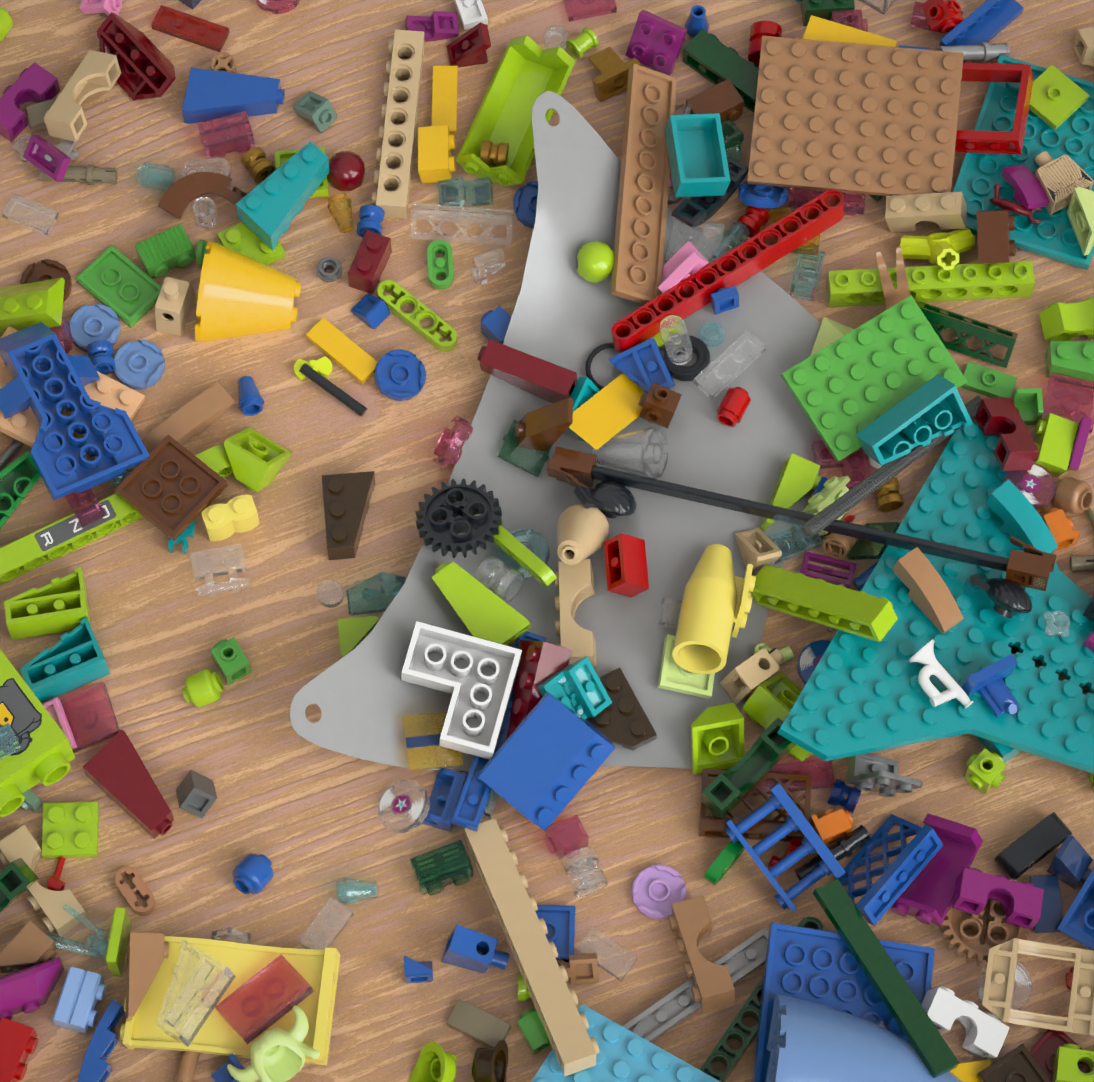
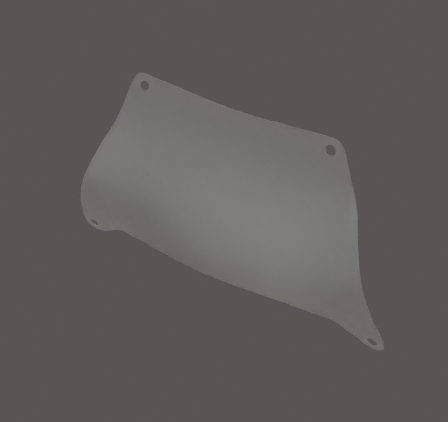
M547 91L535 100L532 108V128L538 179L536 217L521 290L503 345L577 373L578 381L579 377H587L585 366L590 353L600 345L613 343L612 326L643 306V304L610 294L612 273L605 281L592 283L586 281L577 272L578 260L576 257L586 242L599 241L606 243L614 252L621 161L576 108L557 93ZM548 109H555L558 112L560 118L558 125L551 126L547 123L545 115ZM667 207L663 266L688 241L699 250L709 264L729 252L694 228L671 216L673 211ZM761 271L736 286L739 293V307L715 315L712 304L709 303L679 322L685 336L697 337L707 345L710 352V365L706 373L699 379L680 381L673 378L675 386L669 389L682 394L668 429L637 417L597 450L586 441H579L578 436L573 435L568 429L548 451L517 447L518 438L514 436L516 423L526 413L552 403L490 375L447 486H451L452 479L456 481L457 485L461 483L462 479H465L466 485H470L475 480L477 488L484 484L486 492L492 490L494 498H498L499 507H501V526L514 537L531 535L527 537L530 539L525 540L529 541L524 544L527 545L525 547L532 548V552L553 572H559L558 562L561 561L557 554V521L561 513L569 506L582 504L574 494L575 486L548 476L547 466L549 459L553 458L556 446L596 455V462L599 467L769 504L783 464L791 453L820 465L817 474L819 475L829 452L781 378L782 373L810 357L821 323ZM615 348L600 351L591 363L590 369L594 380L604 387L619 375L624 374L609 361V358L620 354ZM666 348L660 350L661 353H662L663 358H664V351H665ZM683 351L677 357L678 363L682 366H691L697 360L696 354L692 351ZM741 387L748 392L751 402L741 421L736 423L734 427H728L717 420V409L729 388ZM594 479L592 489L595 488L597 483L602 481ZM625 486L633 494L637 506L634 513L630 516H617L614 519L606 517L609 524L607 540L620 533L645 540L649 589L632 598L607 591L603 546L600 550L586 558L591 560L594 569L595 594L581 602L575 612L574 621L580 627L590 630L594 634L597 667L593 668L598 677L621 668L653 726L657 739L635 750L623 748L622 745L612 743L616 748L601 766L692 769L691 724L708 707L734 703L719 683L734 668L754 655V648L761 641L769 608L757 605L752 598L745 628H739L737 638L730 637L726 665L722 670L715 673L712 697L709 699L657 688L664 639L667 634L676 636L684 588L706 547L712 544H720L729 548L732 555L734 576L744 578L746 568L735 539V533L760 528L763 517ZM812 489L790 509L802 512ZM776 520L763 532L771 540H775L787 534L789 536L790 533L796 530L797 525ZM485 541L487 549L484 550L481 547H477L476 555L471 550L467 551L466 558L463 557L461 552H458L456 558H453L450 551L445 556H442L441 548L433 552L431 545L425 546V543H423L404 585L374 629L354 650L328 667L294 695L290 705V721L293 729L304 739L322 748L355 758L410 769L440 770L445 768L452 771H469L474 755L439 745L407 748L406 737L442 733L452 698L450 693L401 680L402 669L416 621L473 636L432 579V576L436 574L435 569L445 562L450 564L454 561L528 619L533 628L527 632L546 637V642L554 645L561 644L560 636L556 634V620H560V612H557L555 607V596H559V588H556L555 580L546 588L532 575L518 577L520 575L517 574L522 573L518 571L523 568L494 542ZM785 558L776 561L772 566L782 567ZM761 569L752 571V576H756ZM517 639L514 640L512 643H510V644L507 645V646L514 648L515 645H516ZM743 698L741 701L735 704L740 713L742 711L745 698ZM310 704H317L321 709V718L316 723L309 722L305 716V710Z

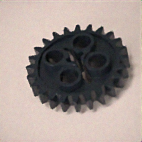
M452 479L451 486L441 482L442 489L438 490L432 487L433 495L424 494L425 502L418 503L419 511H416V526L419 529V537L424 538L425 546H432L433 552L441 548L442 556H445L450 551L453 558H456L458 552H461L463 557L466 558L467 551L469 550L475 555L477 554V547L486 550L485 541L493 543V534L500 533L499 526L502 525L501 507H499V500L494 498L492 490L486 492L484 484L477 488L475 480L470 485H466V480L462 479L461 483L457 485L456 481Z

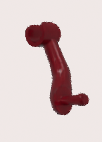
M994 185V198L989 199L992 205L1027 216L1032 224H1039L1042 221L1035 220L1032 216L1033 212H1042L1041 208L1027 209L1013 201L999 198L1000 185Z

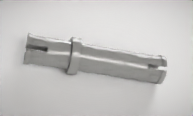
M981 42L979 45L938 46L936 49L937 51L964 53L963 60H980L981 62H987L989 59H999L1000 54L1009 57V54L1004 53H1010L1008 43L988 44L987 42Z

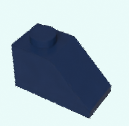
M1069 834L1053 858L1047 872L1051 875H1058L1059 880L1075 889L1079 882L1084 884L1092 871L1089 866L1093 859L1075 837Z

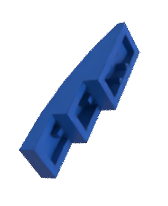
M113 999L93 1034L85 1053L77 1082H105L112 1072V1068L106 1060L119 1041L116 1034L112 1031L125 1013L123 1006Z

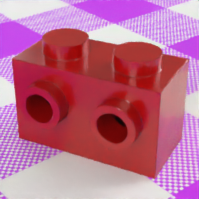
M620 533L603 542L607 591L632 598L648 590L649 581L645 540Z

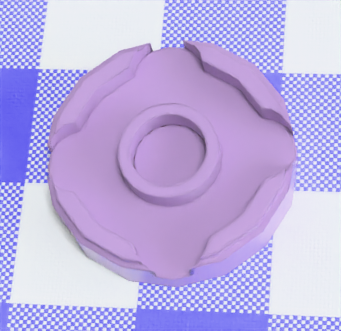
M657 864L638 873L633 881L631 894L633 903L640 913L651 919L662 920L667 919L668 915L672 914L671 903L685 900L687 889L678 871L670 866Z

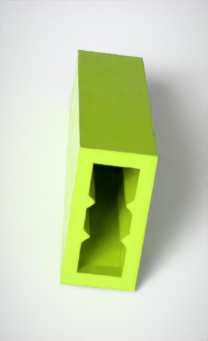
M454 561L450 564L445 562L435 569L436 574L432 576V579L473 637L507 646L533 628L528 619Z

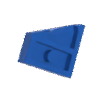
M654 338L609 358L611 364L647 392H649L652 383L668 389L675 386Z

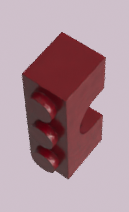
M982 399L975 419L984 435L1000 437L993 454L1002 471L1031 470L1035 459L1038 457V446L1034 443L1028 427L1025 426L1019 410L1015 407L1012 399Z

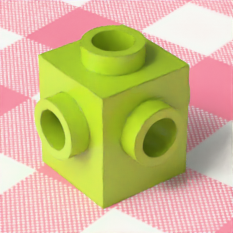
M984 748L979 755L975 752L965 765L968 769L964 778L972 787L986 794L991 787L996 789L1004 780L1005 775H1003L1006 764L1003 763V759L996 752H989Z

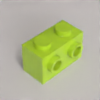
M1049 413L1042 420L1040 419L1034 430V434L1037 435L1035 444L1038 446L1039 453L1033 465L1043 468L1048 475L1059 477L1066 472L1079 423Z

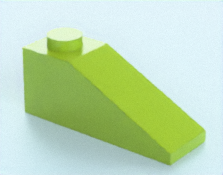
M791 453L783 464L769 505L790 509L811 489L815 490L821 478L820 475H817L820 465ZM763 517L760 529L765 531L776 520Z

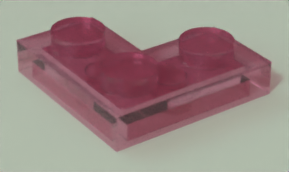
M822 440L813 442L812 449L815 463L820 465V469L841 467L842 475L850 478V481L846 484L849 490L871 475L868 455L865 454L863 448L837 463Z

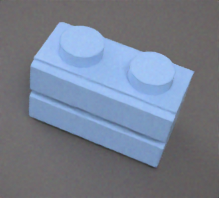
M69 967L52 1018L56 1026L87 1034L89 1026H95L98 1017V1011L95 1010L98 1000H103L107 985L103 984L104 979L102 975Z

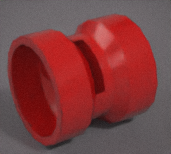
M748 205L745 209L746 214L740 216L735 225L742 234L752 238L760 233L761 225H765L769 221L770 214L765 208H756Z

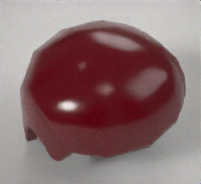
M351 151L338 152L329 161L330 172L327 175V179L333 188L341 191H352L363 183L365 164L359 155Z

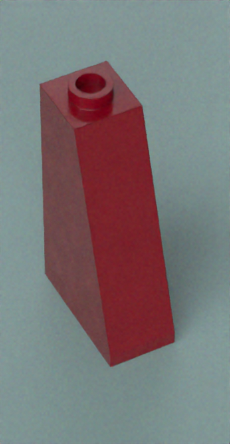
M490 339L487 346H482L478 354L477 360L480 361L481 371L550 403L570 398L577 383L576 372Z
M121 729L83 766L86 776L155 839L159 834L164 835L170 830L174 818L126 732Z

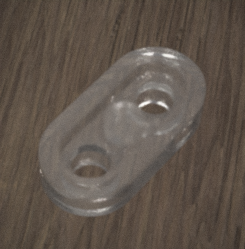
M216 157L186 162L180 169V175L183 178L198 172L216 173L220 171L223 172V175L231 177V168L226 159Z
M667 316L661 321L659 327L667 357L673 364L684 365L693 357V348L685 322L679 316ZM670 330H677L674 334L669 333ZM679 351L684 352L681 356L676 355Z

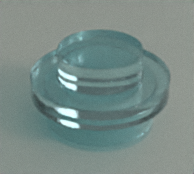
M708 322L701 327L699 338L708 347H716L724 341L725 331L720 324Z

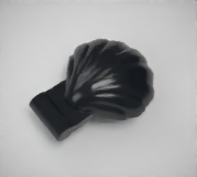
M602 481L597 483L594 489L578 486L574 490V494L586 509L590 507L598 508L608 518L614 519L617 516H630L634 513L637 506L631 491L624 485L614 481Z
M984 573L970 576V584L977 585L985 590L988 597L995 603L993 609L1000 615L1012 618L1014 613L1026 614L1032 610V601L1029 594L1017 583L1003 578L988 579Z

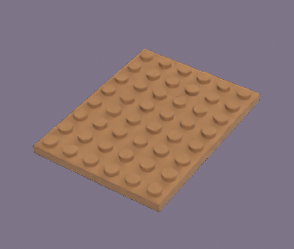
M762 36L747 184L822 191L837 190L845 193L879 196L951 192L964 53Z

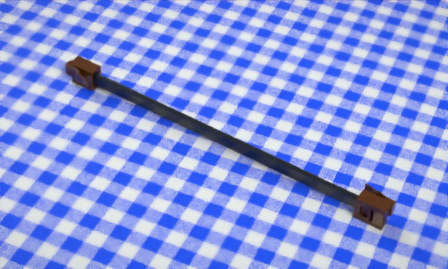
M556 446L553 458L549 459L547 466L549 477L568 482L575 487L592 488L594 479L614 481L631 488L804 526V523L815 516L805 512L597 466L596 455ZM835 520L823 529V531L907 550H913L918 547L925 554L1005 571V579L1015 582L1020 586L1046 591L1050 572H1053L1056 561L1055 554L1042 552L1031 544L1028 545L1012 536L1010 537V543L1022 548L1024 552L1011 549L1010 558H1005L840 520Z

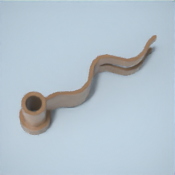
M901 246L896 247V289H894L881 251L875 252L886 309L891 308L910 296Z

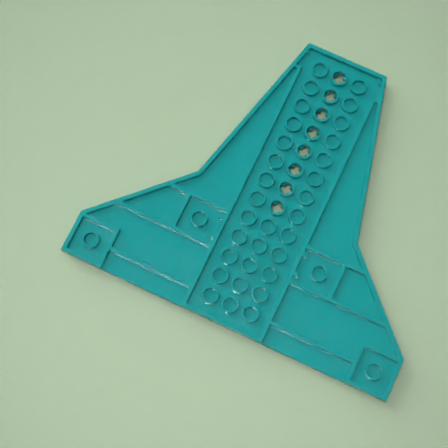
M975 423L957 429L895 533L1005 558H1010L1011 549L1024 552L1022 548L1010 543L1011 536L1002 528L1004 521L986 505L991 493L1008 479L1021 492L1024 490L1023 486H1021L1023 477L1020 470L1002 471L993 454L1000 437L984 435L980 426ZM888 545L861 591L872 596L888 599L893 605L898 620L880 642L838 630L777 733L824 761L971 734L1094 774V653L1083 645L1087 637L1094 631V622L1083 616L1091 597L1058 569L1055 561L1054 570L1050 572L1046 591L1021 586L1031 598L1032 610L1026 614L1014 613L1012 618H1007L993 609L995 603L988 597L985 590L969 582L970 576L984 573L988 579H1005V571L923 553L950 590L964 618L960 623L942 634L908 596L910 589L892 571L897 561L912 550ZM933 639L935 641L933 649L937 661L962 687L969 675L1011 655V648L1009 646H1015L1020 650V653L1017 652L1015 655H1012L1018 664L1012 673L1002 680L1019 703L1017 712L1015 714L1004 713L996 718L979 692L968 696L971 701L973 700V703L966 709L956 698L933 707L930 703V697L924 692L918 681L919 672L926 665L918 662L910 663L908 660ZM1032 659L1040 660L1044 666L1035 667V661ZM1056 673H1063L1067 679L1063 681L1058 680L1059 675ZM931 675L929 677L930 682L939 692L947 690L946 686L937 676ZM1079 686H1086L1090 689L1091 693L1088 692L1084 695L1082 693L1083 689Z

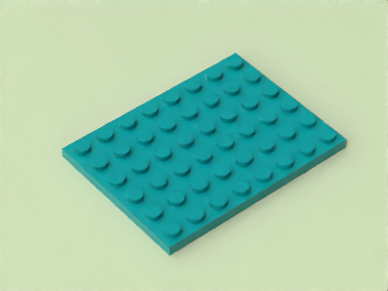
M1001 54L997 62L1000 64L1023 63L1031 65L1034 80L1047 69ZM1066 75L1088 93L1089 98L1056 130L1029 109L1021 155L966 153L953 192L963 193L967 205L966 228H969L972 234L977 235L978 210L1001 209L992 205L989 199L994 198L995 184L1000 185L999 198L1022 205L1014 198L1015 188L1001 177L1002 170L1005 167L1024 164L1035 175L1036 170L1040 168L1035 162V158L1040 153L1047 151L1053 160L1062 155H1068L1094 181V83ZM990 82L974 131H1013L1020 83ZM1069 205L1052 215L1048 213L1045 206L1038 207L1042 209V212H1033L1032 216L1035 220H1042L1039 224H1032L1027 216L1009 211V215L1014 214L1015 230L1010 231V240H1015V248L1086 270L1089 268L1094 253L1093 245L1089 255H1083L1067 215Z

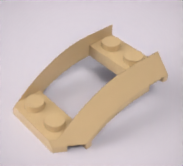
M1013 938L989 949L982 1005L1002 1022L1094 1036V951ZM1018 954L1075 963L1068 1018L1011 1009Z

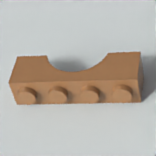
M704 895L671 903L672 914L668 915L671 930L677 931L679 937L676 938L679 955H685L686 962H683L686 977L687 979L692 978L694 983L691 986L694 1001L700 1002L702 1011L734 1004L735 989L727 966L711 963L698 950L700 942L712 932L711 917Z

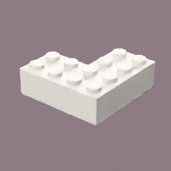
M416 621L402 669L401 680L452 694L439 746L490 760L495 752L522 650Z

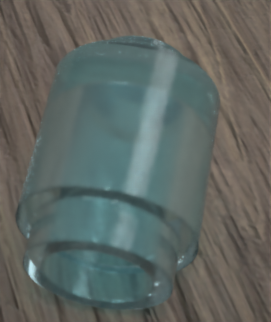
M144 162L142 167L139 166L137 169L136 180L140 182L141 187L166 190V188H170L174 184L175 169L169 168L168 165Z

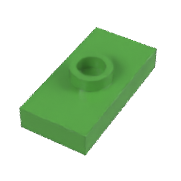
M968 361L964 372L968 382L961 388L991 398H1011L1017 377Z

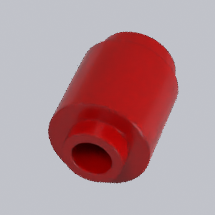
M741 387L729 388L717 409V420L728 427H734L736 423H739L751 402L748 392Z

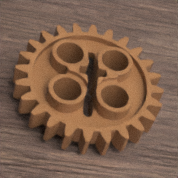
M987 899L990 904L983 945L980 944V935L983 927L982 917L985 907L979 915L953 909L951 904L944 921L939 926L940 929L947 930L944 932L942 939H951L948 949L957 947L956 956L959 957L962 954H966V963L975 958L977 966H980L982 960L988 962L990 948L1013 938L1027 940L1025 935L1029 933L1030 929L1005 923L1006 915L999 916L994 910L1001 909L1005 914L1006 910L999 901L994 899ZM963 930H972L975 936H967ZM997 934L1002 937L1003 941H995L990 935Z

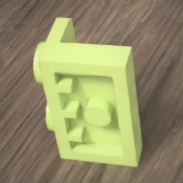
M833 476L824 483L825 488L808 500L809 504L802 512L817 515L849 491L846 484L850 481V478L848 476ZM821 530L818 534L821 536L826 535L828 532Z

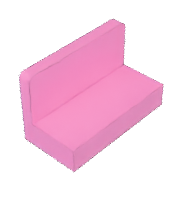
M688 241L663 266L662 283L658 287L662 293L709 264L707 259L691 242Z

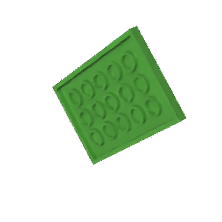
M912 295L781 374V378L837 463L862 448L856 436L857 433L936 375H941L953 383L957 389L968 382Z

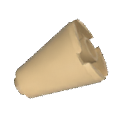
M575 504L569 506L561 513L557 521V554L559 559L565 564H578L604 546L603 542L608 538L609 524L605 515L598 508L590 507L586 509L582 504Z

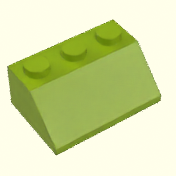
M56 278L0 288V336L4 334L9 326L18 331L40 322L48 328L61 326L65 279Z
M781 672L760 684L742 709L748 713L751 720L767 729L777 718L783 722L785 721L802 689ZM795 745L789 751L793 757L801 761L814 755L798 745Z

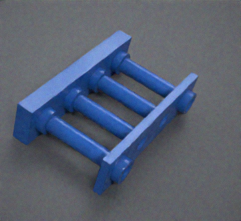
M777 782L769 788L773 793L769 796L770 800L736 825L728 818L725 822L729 827L725 831L734 843L738 840L741 842L777 890L778 894L774 897L782 908L786 909L789 907L793 912L797 909L792 902L794 898L826 874L830 876L833 873L838 879L846 872L780 783ZM783 807L789 814L786 822L751 847L742 834L776 808L779 810ZM800 829L806 837L802 840L803 844L770 869H767L758 856L793 830L796 832ZM817 852L822 858V861L819 862L820 866L784 892L775 878L808 853L813 854Z

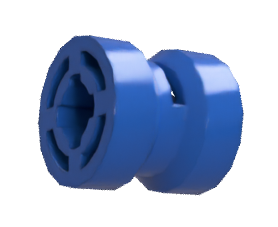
M375 205L360 207V222L357 225L356 233L363 238L367 230L381 235L382 226L380 223L384 219V210Z
M98 340L88 344V356L91 358L96 371L104 375L112 373L116 369L115 360L111 357L113 354L112 343L107 340Z

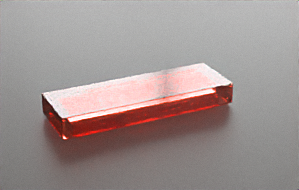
M163 5L160 6L151 24L153 30L217 52H221L230 33L228 27Z

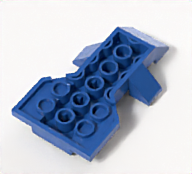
M42 322L0 338V356L5 365L8 364L15 377L0 389V411L6 419L28 410L30 405L40 424L30 457L53 500L73 492L79 494L123 475L126 469L150 458L127 412L118 408L114 410L100 405V402L90 399L84 386L100 379L89 356L67 355L55 332ZM65 410L66 413L71 412L70 416H63L61 411ZM77 432L78 435L82 434L83 436L81 439L73 437V433ZM85 455L94 456V461L86 460Z

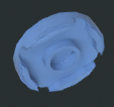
M102 304L82 306L74 312L69 321V334L72 342L80 350L87 353V346L91 342L107 340L114 345L120 336L121 326L117 314L110 307Z
M147 340L125 343L117 350L113 358L116 367L114 372L117 379L131 389H146L154 386L161 379L165 371V359L161 349Z

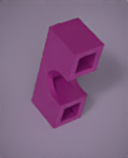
M35 62L21 72L19 79L13 85L8 86L0 98V135L12 142L27 127L25 113L19 109L20 106L26 102L39 103L53 99L60 92L57 77Z
M964 867L956 879L952 908L979 915L986 906L987 899H994L999 901L1006 910L1005 923L1032 930L1040 919L1044 889L1035 887L1031 883L1012 881L1002 875L994 876L983 873L977 868Z

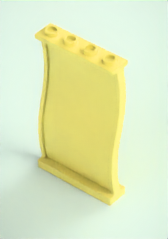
M164 936V941L169 943L168 958L163 959V963L131 1022L126 1021V1024H122L120 1030V1040L131 1050H134V1048L165 1049L229 1056L233 1053L235 1057L250 1059L251 1044L257 1040L260 1034L265 1033L271 1028H282L290 1031L295 1023L293 1006L296 1005L304 1011L309 1025L308 1033L302 1043L320 1052L319 1058L312 1059L306 1056L305 1062L327 1065L340 953L336 948H281L211 939ZM126 998L124 1002V1012L126 1011Z

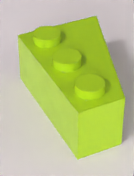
M82 566L74 569V573L61 579L59 577L52 579L51 583L37 590L34 587L4 601L6 625L11 640L72 631L80 625V621L87 617L91 626L87 586Z

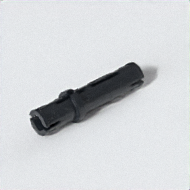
M860 825L845 837L837 838L835 840L836 843L828 849L836 860L839 861L844 857L849 858L852 856V852L870 841L871 837L866 828ZM819 854L795 870L799 880L820 866L819 862L822 861V858Z

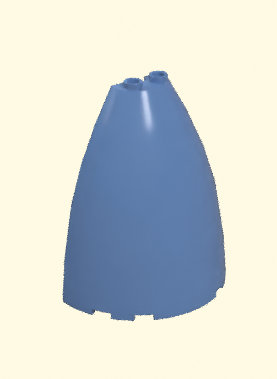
M776 993L767 1043V1050L771 1051L766 1082H963L950 1071L933 1078L910 1042L871 1021L816 1002Z

